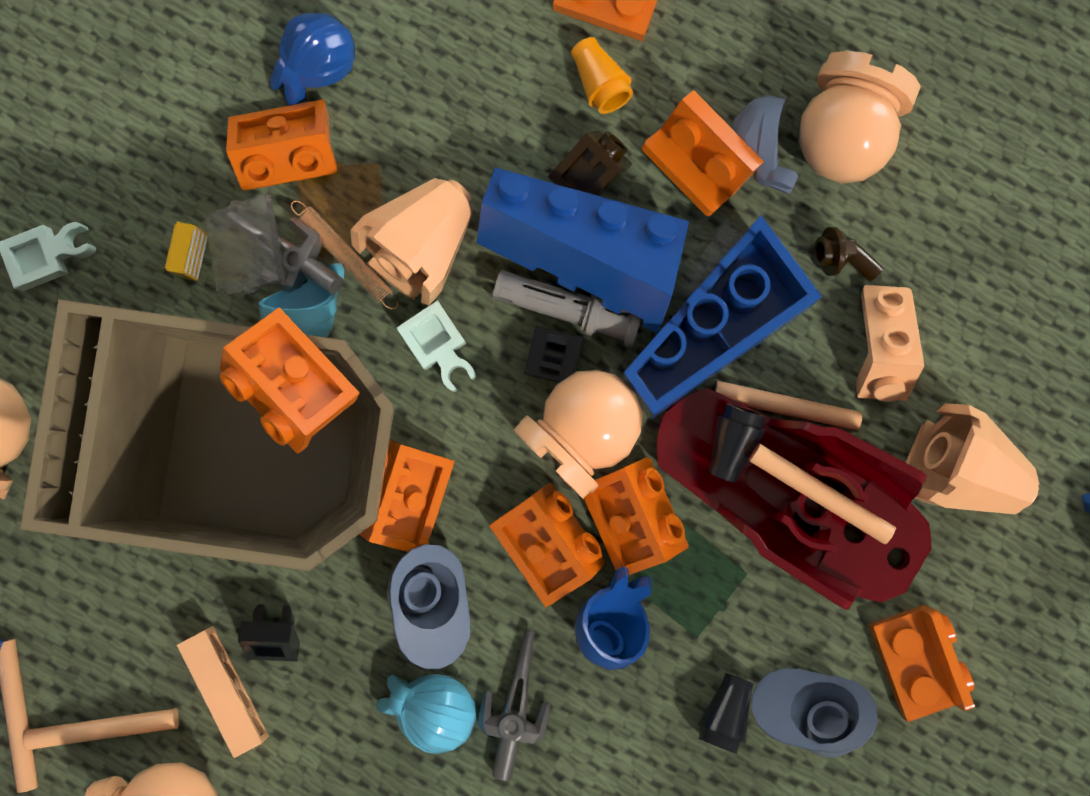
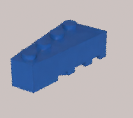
M495 167L482 201L476 243L531 271L539 267L553 274L558 279L557 284L573 292L579 287L603 299L601 306L617 314L625 310L643 319L642 326L658 334L673 295L689 221Z
M760 215L745 235L719 262L712 273L692 293L672 319L667 322L627 368L622 380L630 385L637 396L641 408L651 420L810 309L822 296L762 215Z

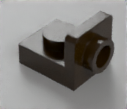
M598 130L586 133L549 174L548 178L554 184L600 196L619 174L626 172L632 166V163L625 156L628 152L626 146L615 135L608 131L603 134Z

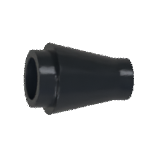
M726 403L723 414H717L712 458L708 469L710 474L727 481L737 482L742 468L766 432L762 428L765 416L747 408Z
M725 673L722 684L697 724L702 726L698 737L699 740L737 754L740 743L746 744L750 698L754 683Z

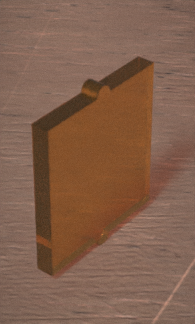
M337 161V172L335 174L299 180L301 203H303L301 204V210L303 212L306 207H312L319 214L320 218L324 219L328 223L327 225L335 230L336 234L351 247L350 249L356 250L352 246L350 230L365 214L382 206L379 164L367 163L343 166L341 162ZM322 245L319 254L331 253V251L328 252L329 250L325 248L326 246L323 247Z

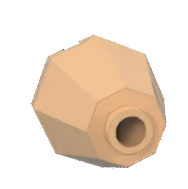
M434 178L365 214L350 230L352 246L359 254L367 248L373 255L367 263L373 271L412 300L421 293V303L429 306L442 292L472 218L473 207L469 203L471 196L455 180L445 181Z
M945 403L936 411L943 415L936 424L927 420L921 425L906 460L907 464L927 475L926 482L915 499L944 508L1015 515L1030 506L1036 499L1039 490L1036 468L986 413L970 405Z

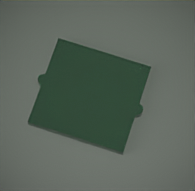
M683 523L685 537L689 545L688 549L665 563L637 572L630 582L642 576L651 577V595L646 598L694 637L698 638L717 612L727 609L725 602L746 577L747 573Z

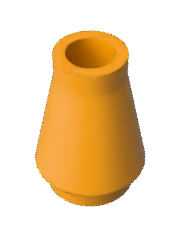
M585 38L573 47L571 56L576 62L589 105L597 108L601 114L614 112L624 106L633 95V90L630 87L631 77L600 47L596 38Z

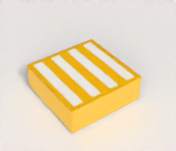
M177 222L174 225L167 255L166 271L180 278L198 281L208 234L195 225Z

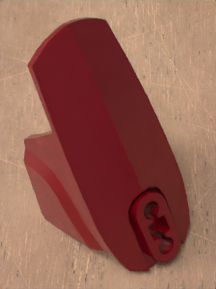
M706 387L681 399L662 416L656 444L658 467L713 508L742 534L751 539L762 557L845 610L850 609L855 601V596L882 603L906 593L932 549L929 522L911 503L926 482L927 475L924 472L838 427H822L807 421L774 419L764 415L765 420L762 428L766 432L758 445L762 444L896 527L894 535L885 545L860 529L859 532L863 534L860 540H847L844 536V528L849 522L749 461L751 456L742 468L737 482L721 479L708 472L712 458L717 414H723L726 403L738 405L752 411L755 410ZM893 548L900 550L902 556L900 563L896 566H890L887 561L888 553Z

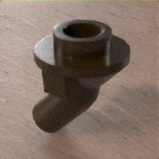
M827 227L823 231L822 236L817 238L815 242V262L827 276L838 275L848 262L869 282L874 280L883 270V266L862 246L858 245L856 240H848L837 227Z

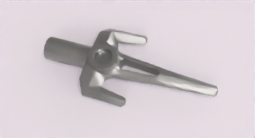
M236 212L230 214V219L269 250L287 269L286 277L266 270L264 272L265 278L288 293L301 288L306 278L330 294H335L341 289L343 278L316 260L322 247L319 234L295 217L290 219V225L305 238L298 245L266 230ZM268 237L286 247L285 252L282 253L267 240Z
M531 629L525 631L514 676L502 713L491 716L492 693L485 690L482 695L477 726L486 735L499 738L492 776L504 781L512 779L519 742L534 744L544 739L551 708L550 703H542L535 725L526 719L528 683L535 634ZM522 679L519 709H512L518 680Z

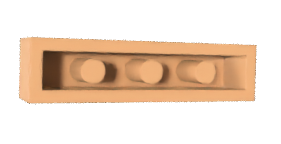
M214 626L177 644L233 758L262 744L269 735Z

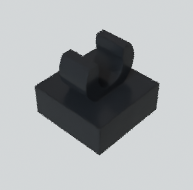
M535 326L524 375L557 383L571 376L576 370L583 337Z
M258 604L253 612L254 622L241 621L238 643L247 659L297 662L300 641L294 629L295 618L290 605L283 606L282 617L279 621L269 623L266 622L267 610L264 604Z

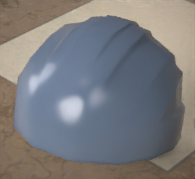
M766 95L749 102L735 117L731 128L764 161L755 171L754 180L760 185L790 194L798 175L794 170L778 166V129L786 98Z

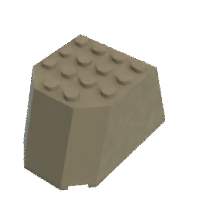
M58 299L20 530L310 571L378 520L395 406L347 341L306 335L360 394L352 405L313 435L308 447L297 454L288 444L282 446L276 443L263 428L260 421L262 416L247 400L244 402L236 400L221 382V371L219 368L223 347L251 327Z

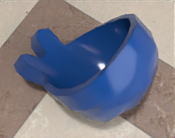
M311 12L291 19L286 24L285 32L280 41L279 59L275 63L274 71L270 77L271 89L277 90L284 87L285 99L290 106L306 100L305 87L329 86L342 80L352 70L355 60L356 45L351 32L330 14Z
M625 566L619 568L614 573L612 580L605 589L599 590L581 606L574 624L576 644L584 657L608 670L625 669L633 664L645 653L649 643L650 625L641 601L651 595V577L642 576L628 583L629 570Z

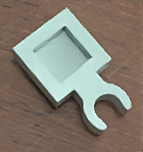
M72 222L63 226L59 233L54 236L51 228L41 225L0 241V253L13 288L25 291L69 274L64 262L65 259L70 257L86 258L96 252L95 246L86 243L75 248L73 243L75 236L88 231V227L78 222Z
M438 300L397 327V330L424 370L429 369L436 363L439 364L442 381L449 390L457 391L450 380V374L456 368H464L472 380L476 378L473 367L466 360L460 359L454 352L465 345L466 342Z

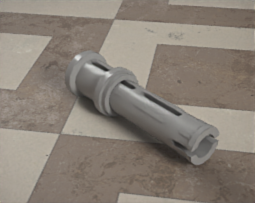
M501 269L494 287L492 299L495 301H502L540 314L581 325V331H585L586 335L592 336L595 332L623 340L625 347H633L641 318L625 310L617 314L601 306L603 299L593 294L589 297L550 284L518 276Z

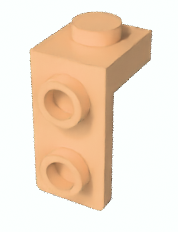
M865 285L861 292L868 354L856 379L857 398L878 399L884 402L907 401L925 366L912 290L906 287Z

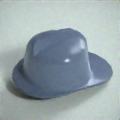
M424 544L409 550L398 561L387 586L386 596L392 612L394 634L399 649L411 663L423 669H441L455 662L464 652L470 637V614L462 564L453 552L441 545Z
M784 668L769 673L759 681L752 695V713L758 726L770 738L787 745L808 749L813 754L825 758L840 757L862 747L873 736L878 723L877 705L870 692L858 682L843 677L830 676L802 669Z

